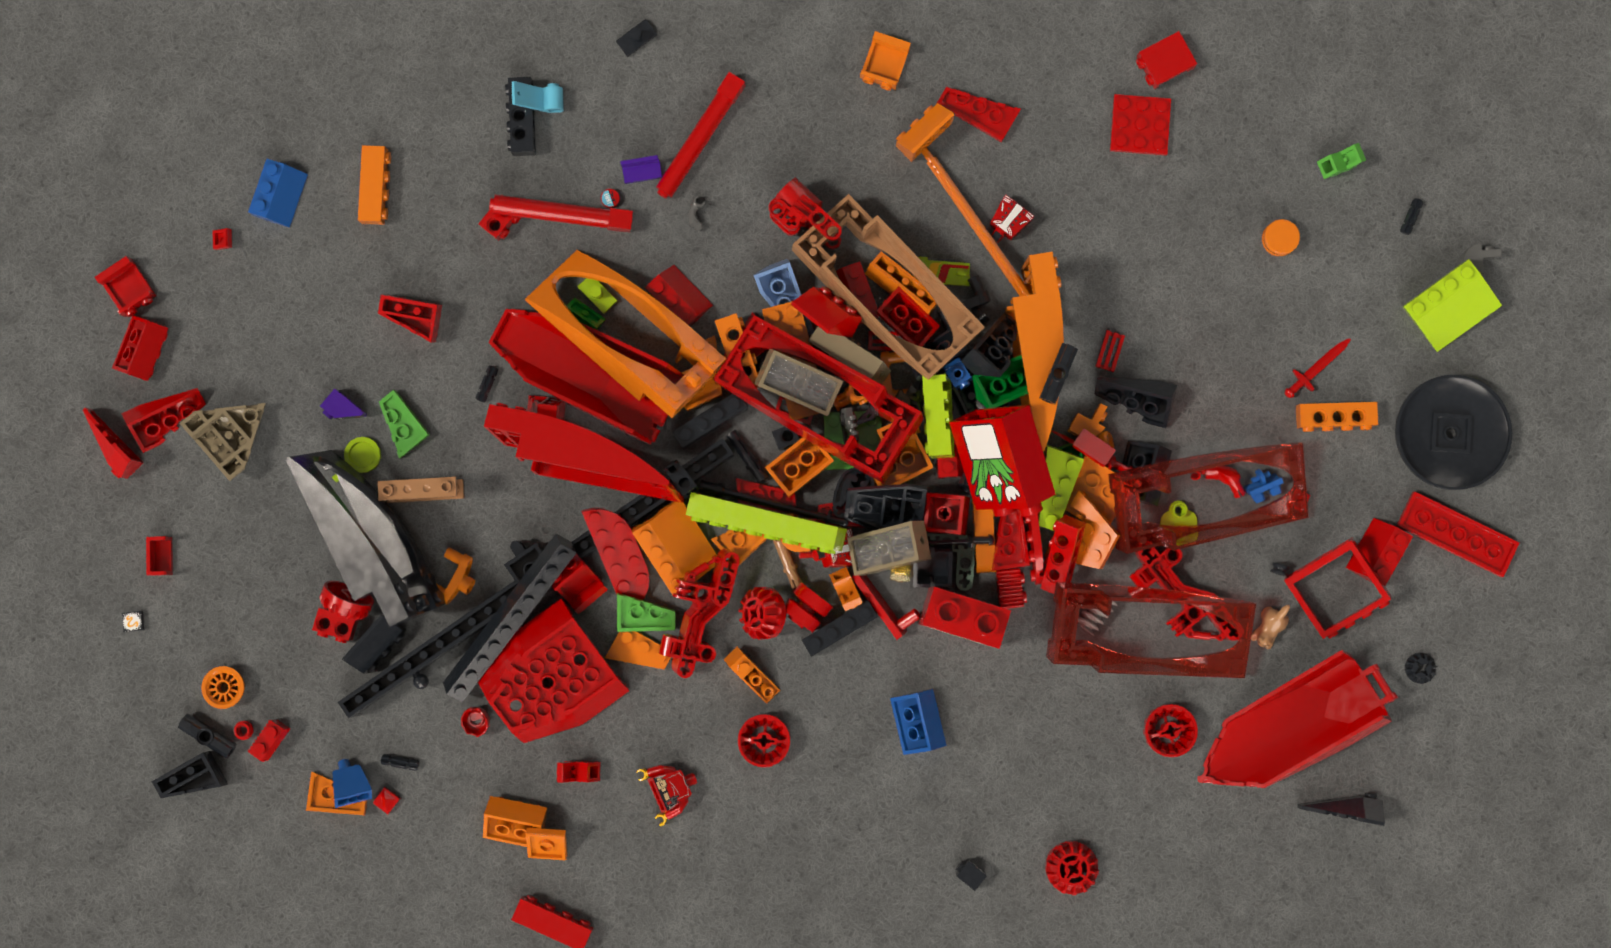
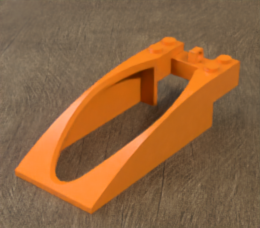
M578 250L525 298L526 302L636 399L640 401L646 395L671 418L720 370L726 360L720 352L647 292L611 268ZM563 277H582L609 284L680 347L675 359L676 363L684 357L693 367L676 384H673L659 370L645 366L611 349L587 330L571 313L556 291V283Z
M1053 252L1028 256L1021 270L1023 282L1032 295L1013 297L1011 299L1013 306L1006 307L1005 312L1016 321L1018 332L1012 347L1014 348L1013 358L1022 355L1028 394L1020 397L1021 405H1030L1043 453L1054 422L1058 399L1054 405L1039 399V396L1060 346L1064 343L1063 317L1059 293L1061 279L1060 276L1056 275L1055 268H1058V261L1056 256L1053 257ZM1055 369L1054 376L1061 379L1062 370Z

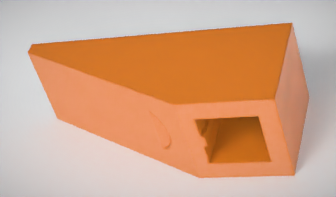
M738 646L723 659L766 704L780 691Z

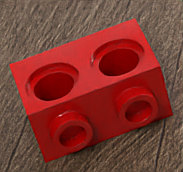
M490 209L478 224L499 241L501 238L505 239L508 236L511 225L513 223L517 224L522 217L493 214V210ZM497 222L500 223V228L493 231L492 225Z
M318 608L312 630L317 631L318 636L328 638L329 635L336 637L335 641L342 643L353 641L359 620L355 621L352 618L347 620L344 616L340 615L338 617V614L330 613L326 608ZM325 618H328L330 621V626L327 629L323 627V620ZM344 623L349 628L346 634L341 632V626Z

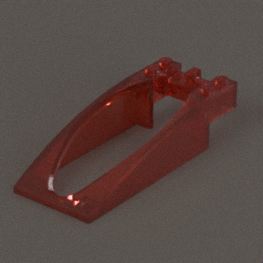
M1303 443L1278 444L1215 452L1108 474L1110 493L1114 494L1116 531L1120 534L1115 546L1117 550L1126 554L1157 546H1164L1174 551L1309 518ZM1244 461L1280 468L1288 472L1294 480L1293 487L1281 498L1229 519L1189 526L1164 525L1152 522L1142 523L1139 493L1157 489L1169 494L1171 493L1170 478Z
M1056 582L1053 600L1056 606L1052 637L1048 638L1046 657L1053 664L1090 665L1098 673L1245 678L1256 609L1255 602L1164 589ZM1112 601L1190 604L1218 616L1236 629L1239 640L1232 648L1212 654L1182 658H1147L1114 652L1087 640H1077L1076 632L1080 608L1099 609L1103 614L1109 616Z

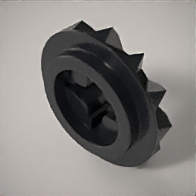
M1415 653L1407 659L1405 673L1412 682L1424 684L1431 681L1436 675L1437 666L1434 659L1428 654ZM1417 663L1420 665L1427 664L1424 667L1425 673L1416 672L1419 668Z

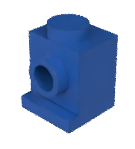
M958 357L942 368L954 387L962 390L971 384L970 381L973 378L966 366L961 363L962 360ZM961 371V376L955 377V373Z

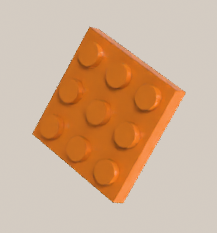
M1085 456L1065 510L1080 520H1085V514L1070 506L1077 491L1081 490L1086 494L1089 501L1096 506L1103 517L1105 516L1111 524L1136 485L1114 471L1109 470L1106 466L1102 467Z

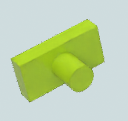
M586 278L578 286L603 314L618 302L597 280Z

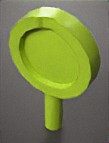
M357 437L346 446L344 458L357 472L366 473L375 469L379 464L381 450L372 439ZM336 474L332 476L335 482L339 481Z

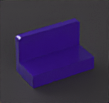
M658 155L620 161L625 184L662 178Z

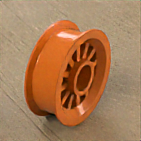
M219 666L213 668L205 675L201 686L202 695L206 702L215 708H230L237 704L243 696L245 683L242 676L235 669ZM223 682L228 684L227 692H223L221 689Z

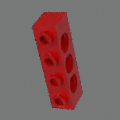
M1064 515L1055 521L1053 526L1055 532L1049 542L1050 552L1045 559L1046 568L1041 575L1044 577L1040 589L1062 597L1069 591L1086 526L1085 522L1068 515Z

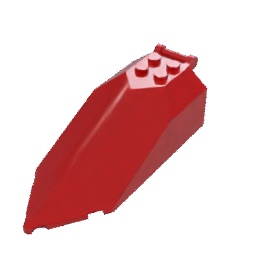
M1341 650L1226 718L1222 724L1223 728L1218 738H1215L1203 764L1205 768L1204 773L1198 776L1197 780L1199 783L1267 788L1342 751L1392 722L1385 705L1396 700L1398 696L1388 686L1379 671L1380 667L1378 664L1362 670L1350 653ZM1371 674L1385 694V697L1382 699L1368 679V676Z

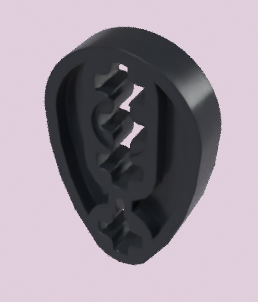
M855 467L846 470L836 485L832 502L833 514L836 517L844 518L845 514H837L838 510L836 508H841L846 503L848 488H853L852 483L856 484L858 482L857 475L865 474ZM865 474L866 481L862 480L860 487L875 486L874 478Z

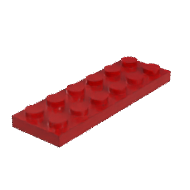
M1415 491L1412 492L1396 525L1499 577H1504L1519 546V542Z

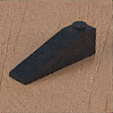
M1097 377L1094 394L1113 405L1119 403L1127 408L1126 412L1131 415L1134 411L1144 416L1142 421L1147 424L1166 428L1174 403L1177 385L1159 380Z

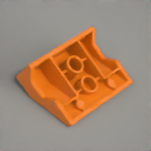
M675 501L662 508L654 517L631 528L634 537L672 595L677 592L675 586L679 584L676 582L677 579H683L687 571L693 570L703 562H709L714 555L717 556L697 522L691 520L692 516L686 515L687 507L684 502ZM715 563L709 565L707 570L696 576L695 581L714 568Z

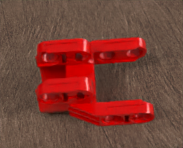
M796 177L789 181L770 202V219L788 236H796L800 232L801 227L809 230L814 226L828 240H838L835 246L829 245L828 242L824 244L827 248L834 250L841 245V226L822 209V201ZM777 209L782 210V212L778 214L774 213V211ZM818 213L822 214L825 218L824 221L820 224H817V222L821 219ZM830 227L838 229L839 233L835 234V237L828 235L827 231Z

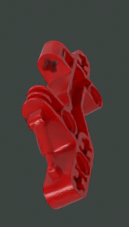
M1142 543L1136 547L1135 554L1143 565L1129 577L1141 592L1154 582H1157L1169 599L1178 601L1181 604V610L1166 622V625L1170 624L1172 626L1170 628L1172 631H1176V637L1182 633L1187 638L1210 640L1211 638L1222 641L1225 638L1230 641H1237L1242 637L1243 630L1214 593L1184 585L1171 568L1182 559V551L1178 547H1168L1160 553L1149 543ZM1142 547H1143L1144 549H1145V548H1148V549H1149V551L1147 552L1148 555H1149L1150 557H1154V556H1155L1156 558L1150 560V558H1149L1147 555H1142V554H1141V553L1143 552ZM1170 550L1176 552V559L1174 561L1168 558ZM1205 598H1211V599H1212V600L1210 601V603L1212 604V606H1211V605H1205V602H1206V599H1205ZM1191 608H1195L1197 611L1195 618L1189 616ZM1219 611L1224 614V620L1221 622L1216 619V614ZM1181 615H1183L1184 618H1185L1187 621H1189V623H1188L1187 625L1184 624V622H1185L1184 619H1180V618H1179ZM1208 616L1220 634L1211 635L1209 632L1193 631L1191 627L1203 617ZM1227 624L1230 628L1236 629L1234 631L1235 636L1229 635L1230 629L1222 626Z
M729 549L720 550L717 556L714 555L712 557V560L707 563L703 562L693 570L687 571L683 579L676 580L679 584L675 586L677 592L673 593V597L692 601V605L684 613L679 636L663 634L658 653L673 658L672 670L682 678H688L693 674L696 661L709 663L716 657V650L707 642L701 641L705 624L722 610L731 598L740 559L735 552ZM715 563L710 583L706 584L695 581L696 576L707 570L709 565ZM726 573V579L721 582V576ZM704 589L703 595L698 597L699 591ZM708 648L707 654L702 656L703 650Z

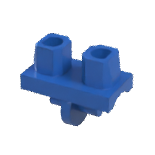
M1260 469L1255 470L1256 476L1251 478L1252 483L1244 486L1246 493L1251 496L1253 501L1260 503L1265 500L1263 492L1269 490L1272 496L1281 494L1280 484L1283 483V480L1276 473L1271 475L1269 471L1263 473Z

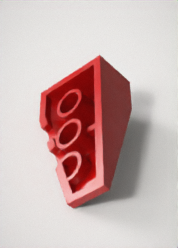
M198 388L138 405L121 414L140 449L145 453L161 445L165 441L164 435L170 430L176 432L179 429L177 424L182 419L187 418L194 411H199L206 403Z

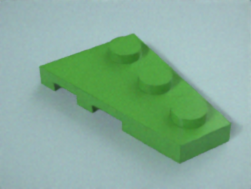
M396 390L391 391L379 401L386 423L389 425L392 440L395 442L398 457L401 459L430 436V434Z
M617 593V632L675 630L674 609Z

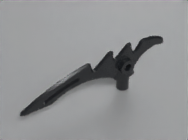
M920 382L918 389L911 384L906 394H904L902 389H899L895 398L924 413L921 405L924 402L923 382ZM870 407L855 423L859 425L871 421L877 416L878 412H874L867 418L874 410V407Z

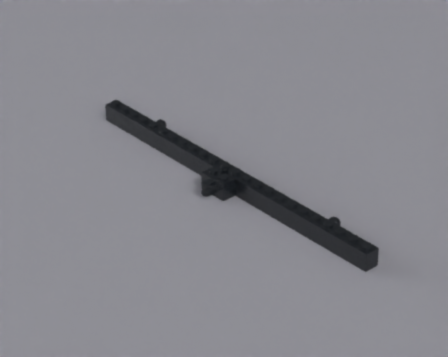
M722 438L682 467L696 483L735 455ZM668 475L667 477H665L667 480L670 481V483H671V484L675 487V489L680 493V491H679L678 488L675 486V484L673 483V481L671 480V478L669 477V475ZM639 495L614 513L623 517L631 527L666 502L671 504L674 501ZM589 530L572 541L576 554L582 560L597 550ZM512 541L510 547L516 557L508 561L504 566L515 581L338 701L348 718L355 717L411 677L414 678L413 684L417 689L426 688L429 684V679L426 675L420 674V671L487 625L543 551L541 545L535 543L526 549L521 541Z

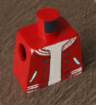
M1005 195L990 222V225L995 228L991 236L997 244L1004 236L1012 240L1035 216Z
M851 528L847 529L842 552L836 551L835 554L820 552V547H818L819 549L812 552L813 559L815 561L822 560L824 568L852 566L847 539L853 536Z

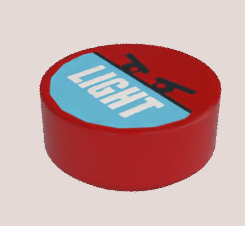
M606 189L601 194V202L606 208H615L620 202V196L616 190Z

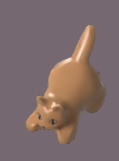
M1286 605L1280 611L1273 609L1271 606L1264 608L1261 612L1262 623L1251 634V640H1257L1260 647L1271 649L1278 633L1286 629L1289 618L1286 614L1289 612L1290 606Z

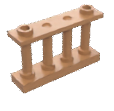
M456 477L378 481V501H387V503L465 499L464 480H456Z

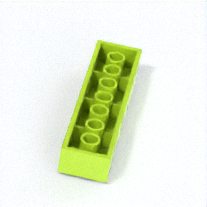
M692 492L686 511L687 516H692V521L708 523L710 521L709 525L724 528L728 525L727 529L744 532L745 529L746 534L762 536L764 534V538L778 541L782 538L783 543L799 545L801 543L803 548L817 550V547H820V552L835 554L836 551L842 552L847 532L846 528Z

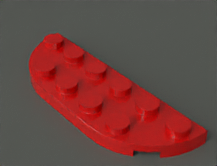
M605 508L582 510L581 512L616 595L620 593L643 600L649 587V572L629 524L619 514Z
M1037 513L1023 516L1024 524L1028 525V531L1025 532L1026 542L1030 543V551H1028L1029 562H1032L1033 570H1030L1031 582L1034 581L1035 585H1040L1044 577L1041 576L1044 566Z

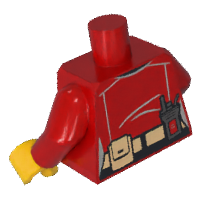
M658 765L647 770L639 769L637 772L642 771L644 777L638 780H648L661 811L656 815L655 819L662 817L664 822H661L659 826H663L667 819L670 820L683 812L689 802L688 797L692 795L689 787L696 784L697 779L693 773L684 776L682 770L676 771L672 766Z

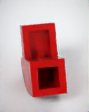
M564 761L557 763V782L600 781V762Z

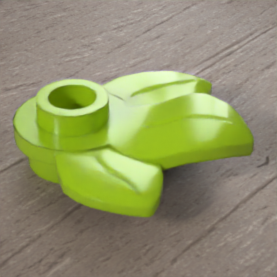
M1174 501L1170 504L1169 511L1162 515L1160 528L1161 530L1170 529L1176 538L1182 539L1187 531V527H1197V517L1192 511L1188 510L1184 502ZM1176 507H1179L1181 510L1179 514L1175 512Z

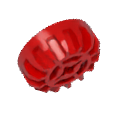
M340 581L325 582L319 596L324 608H327L330 613L338 614V617L340 615L346 617L347 620L352 618L357 621L366 618L374 605V599L371 595L354 601L346 584Z
M754 587L753 590H748L740 602L744 606L738 610V612H742L743 618L739 619V621L745 624L743 626L744 631L751 638L758 640L776 637L782 631L786 620V607L782 596L771 587Z
M1175 704L1159 705V707L1151 710L1148 717L1145 718L1143 734L1145 735L1146 743L1154 752L1165 757H1178L1187 753L1194 746L1198 735L1197 723L1193 715L1184 707ZM1166 716L1174 717L1180 723L1176 724L1174 722L1167 721ZM1163 718L1164 723H1162L1160 729L1155 730L1157 722ZM1168 726L1176 728L1173 731H1171L1172 735H1170L1169 733H1164L1166 732V730H1168ZM1182 731L1180 738L1174 742L1173 739H1176ZM1158 737L1170 739L1171 743H1164Z
M769 714L751 717L743 724L739 731V751L744 759L754 766L770 767L776 765L783 760L790 747V733L787 726L778 717ZM764 726L762 732L758 733L757 736H752V733L757 728ZM767 727L772 728L776 732L777 737H772L766 731ZM763 735H766V739L774 741L767 742L766 745H762V742L758 739H761ZM752 744H756L758 748L762 749V753L756 751ZM771 745H777L773 751L765 753V749L770 748Z
M1065 841L1056 845L1047 856L1045 863L1047 878L1053 887L1061 893L1071 895L1085 893L1095 884L1097 875H1099L1098 860L1094 852L1085 844L1078 841ZM1069 856H1075L1074 858H1070L1064 861V859ZM1083 861H1085L1087 866L1086 875L1082 874L1081 864ZM1061 863H1063V870H1064V873L1062 874V876H1061V873H1060V865H1061ZM1069 865H1075V868L1077 870L1075 872H1070V869L1068 867ZM1079 876L1083 878L1081 881L1076 883L1069 882L1071 878H1077Z

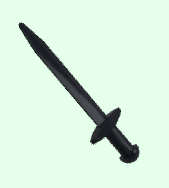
M967 534V539L928 541V544L967 543L970 548H973V545L988 544L991 546L994 543V537L990 534L982 537H973L971 534Z

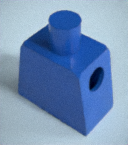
M349 759L340 760L338 762L339 769L332 772L335 808L372 799V789L361 766H351Z

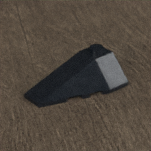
M1004 312L962 359L961 363L975 375L1001 377L1011 363L1010 356L1014 350L1012 348L1013 342L1016 340L1018 332L1016 321Z
M1365 793L1364 796L1358 795L1300 803L1297 806L1299 809L1326 815L1332 814L1333 816L1345 819L1349 817L1360 822L1375 825H1385L1383 801L1376 799L1377 795Z

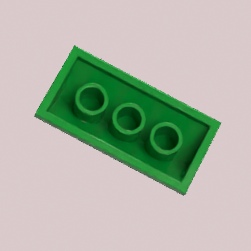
M1022 355L1010 359V366L1001 377L973 375L976 399L986 408L1000 407L1028 394Z

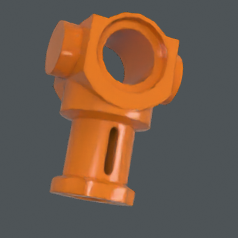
M849 385L844 388L845 392L836 396L833 404L839 412L841 408L850 403L852 405L859 403L862 406L867 404L868 401L863 396L855 395V389Z

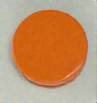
M1285 219L1273 221L1264 229L1262 234V244L1265 250L1274 256L1288 255L1296 249L1300 241V233L1297 226Z

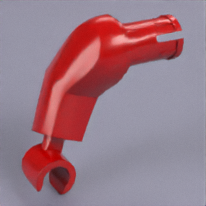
M1222 464L1204 465V469L1198 465H1194L1191 468V472H1197L1196 474H1191L1192 480H1198L1201 475H1205V479L1220 480L1222 483L1229 485L1235 498H1240L1238 490L1242 496L1246 493L1240 482L1241 475L1234 468Z

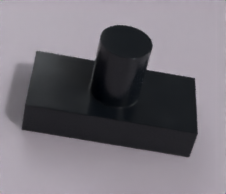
M645 19L616 40V43L624 54L629 57L656 37L657 33Z

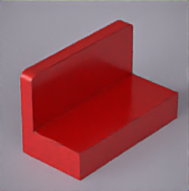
M1086 429L1082 430L1072 445L1076 450L1102 467L1106 466L1116 449Z

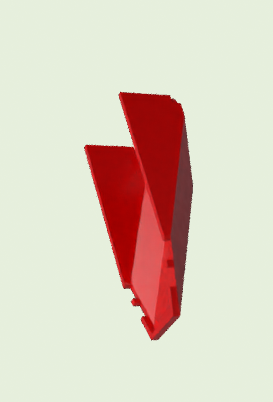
M506 309L488 343L511 365L513 370L525 382L651 445L652 442L656 441L660 433L656 426L663 427L668 414L645 395L640 401L636 399L539 312H527L526 310ZM581 323L611 349L645 366L659 370L673 384H676L684 376V374L670 364Z

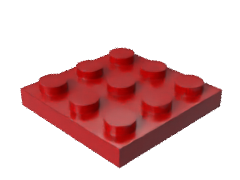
M1114 94L1110 151L1167 156L1171 98Z

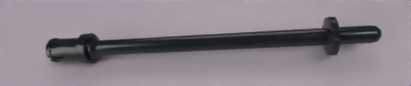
M701 480L699 492L715 495L716 498L727 496L825 521V524L848 525V520L832 516V510H829L828 514L727 489L723 486V483L715 484Z

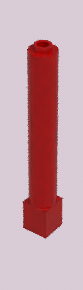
M728 72L717 89V94L657 184V193L665 199L667 197L672 198L724 116L746 86L744 80Z
M496 194L494 198H490L489 209L493 210V214L593 226L619 232L630 233L633 215L631 210L603 209Z

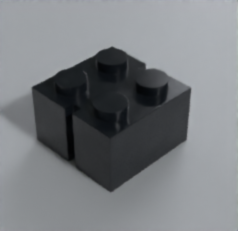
M952 544L929 545L931 559L912 564L913 588H930V576H933L934 587H952Z

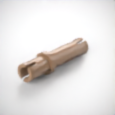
M773 540L784 567L783 572L787 574L791 588H797L802 582L797 571L798 566L797 564L795 565L789 549L782 544L781 540Z

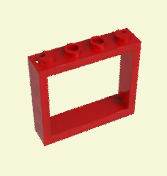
M1353 537L1289 574L1284 579V582L1322 639L1327 636L1329 639L1339 633L1338 630L1343 627L1346 629L1350 628L1356 623L1355 620L1360 617L1362 619L1367 618L1373 614L1372 610L1377 607L1380 609L1390 604L1389 600L1392 597ZM1351 550L1381 594V597L1325 629L1295 583Z

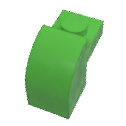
M1356 143L1341 152L1328 155L1317 161L1323 178L1327 179L1357 167V165L1366 161L1360 144Z

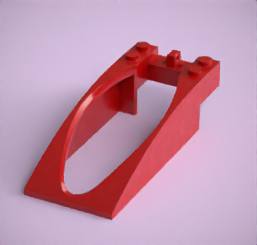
M755 315L713 379L716 383L773 420L883 484L892 472L895 461L911 435L915 434L924 419L921 411L888 394L885 386ZM753 348L772 349L813 363L833 373L852 386L874 407L881 417L892 422L875 452L859 444L855 436H850L846 444L830 441L780 413L760 393L743 369L741 361L743 353Z
M503 403L489 404L484 427L503 445L517 448L515 455L517 459L523 462L524 459L532 460L531 471L535 475L683 503L684 498L669 480L641 458L615 442L581 426L547 415L529 412L523 407L515 406V409L508 408V405Z

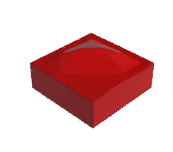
M232 229L212 230L214 250L232 248Z
M384 787L373 804L386 814H389L401 798Z

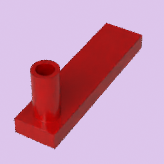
M867 575L852 576L854 582L896 640L907 633V627L921 618L918 610L914 608L898 619Z

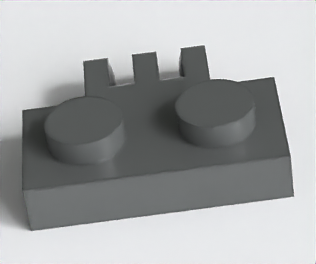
M852 407L844 408L839 411L844 444H846L850 436H855L858 442L859 432L856 431L858 427L857 423H855L856 415L852 412Z

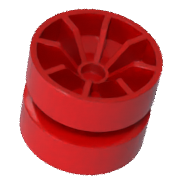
M801 582L794 590V594L800 601L797 603L788 598L785 602L786 613L789 614L788 618L802 629L805 627L813 633L820 625V621L813 614L817 612L821 616L826 617L833 606Z

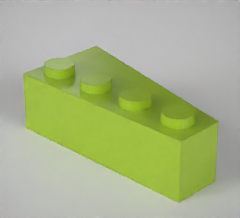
M946 374L933 375L929 380L922 376L925 403L923 410L926 416L924 431L928 442H925L926 454H929V457L932 459L955 457L954 437L949 423L953 421L951 380Z

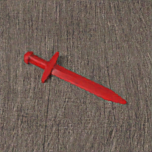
M1351 339L1338 343L1303 375L1294 369L1292 372L1298 381L1289 389H1285V396L1293 398L1294 394L1302 386L1313 392L1314 387L1309 381L1344 351Z
M1051 430V432L1073 444L1075 440ZM1114 455L1108 461L1107 467L1109 470L1113 467L1124 473L1126 477L1131 476L1134 472L1132 466L1128 467L1116 461V456Z

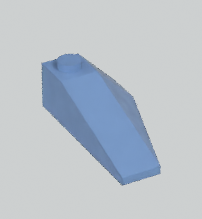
M788 259L771 264L754 274L760 294L771 307L792 302L801 296ZM803 315L808 335L814 333L811 321Z

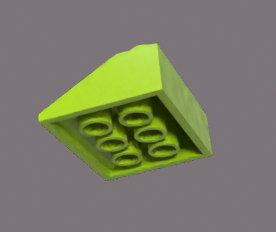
M1467 259L1402 307L1436 352H1438L1500 308L1502 304L1480 272Z

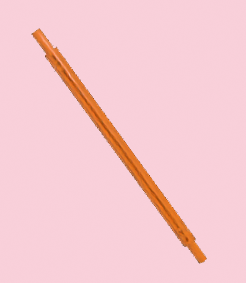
M925 147L921 150V153L928 161L927 165L1018 295H1032L941 163Z

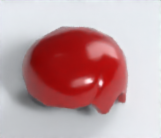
M470 707L464 711L461 717V726L466 731V734L480 737L487 732L490 726V716L481 707ZM481 719L479 724L472 723V721Z

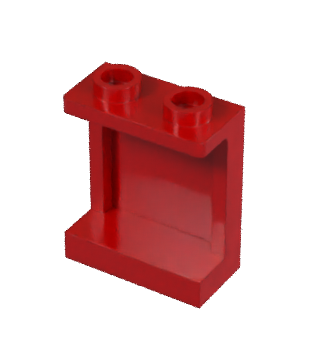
M1179 31L1140 51L1136 56L1137 66L1140 70H1144L1147 84L1153 86L1154 89L1183 72L1194 69L1197 65Z
M125 256L95 276L97 282L103 285L119 309L117 311L119 315L124 317L135 315L138 312V308L150 305L154 301L153 298L157 296L133 259Z
M577 554L574 555L552 584V588L558 591L578 614L608 590L603 581Z

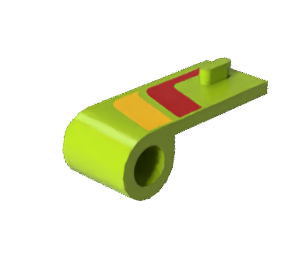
M918 257L944 285L970 286L968 282L970 278V263L928 260V257Z

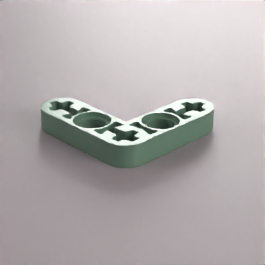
M927 533V536L932 541L936 540L935 537H940L939 540L946 537L951 540H955V537L959 539L967 538V535ZM952 544L953 552H957L956 586L962 591H967L973 586L975 545H973V548L968 546L967 549H964L962 545H957L958 549H954L955 544ZM964 557L968 558L971 562L967 569L960 566V560ZM959 570L964 572L971 571V575L966 574V580L970 581L966 588L959 584V580L963 579V574L959 575Z

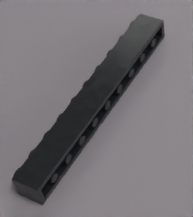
M558 534L554 535L443 681L447 695L461 702L465 700L574 557L576 550L571 541Z

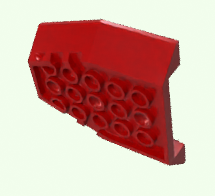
M562 598L520 627L478 681L489 704L510 732L523 743L583 725L630 691L619 675L617 676L574 619L573 613ZM582 654L586 660L583 664H577L574 661V657ZM550 677L554 683L551 687H545L542 684V680ZM518 700L521 702L522 707L519 710H514L511 708L510 703Z

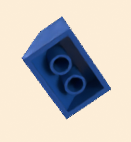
M266 159L248 212L255 217L290 228L308 174L286 164Z
M933 689L890 698L903 755L932 751L947 746Z

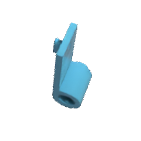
M513 81L512 104L547 113L563 112V88L557 83H550L548 87L541 88Z

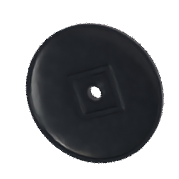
M1444 375L1420 384L1406 397L1397 415L1395 439L1403 462L1416 477L1436 488L1463 490L1486 482L1503 466L1512 444V423L1505 404L1486 384L1467 376ZM1448 428H1452L1455 431L1453 439L1446 435Z

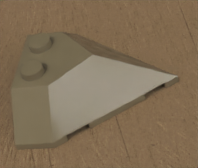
M266 403L194 411L179 424L215 463L225 477L231 481L246 468Z

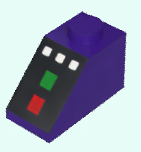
M335 388L320 405L324 409L322 413L331 420L332 418L342 420L367 416L366 412Z

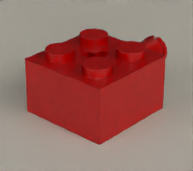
M927 493L923 517L926 532L966 536L970 497ZM944 512H949V516H944Z

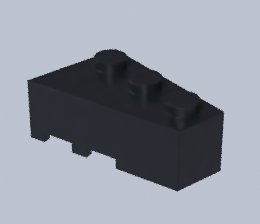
M211 751L203 752L151 781L160 798L228 785Z

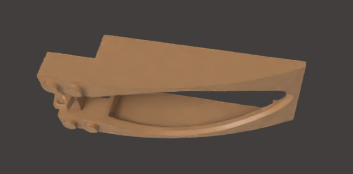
M848 194L827 214L841 226V229L846 226L860 241L889 255L919 280L933 297L951 328L953 335L951 346L945 350H931L912 344L890 333L840 281L834 268L837 256L836 254L830 256L822 248L829 240L814 226L793 244L792 251L827 288L832 290L835 296L842 298L845 301L844 304L857 310L856 313L862 317L861 321L876 336L929 380L985 327L878 215L872 219ZM824 216L817 222V224H820L824 221ZM830 227L827 231L831 237L839 232L836 227Z

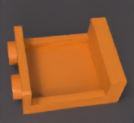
M875 31L866 61L860 73L862 81L873 85V83L880 84V87L884 90H896L911 43Z

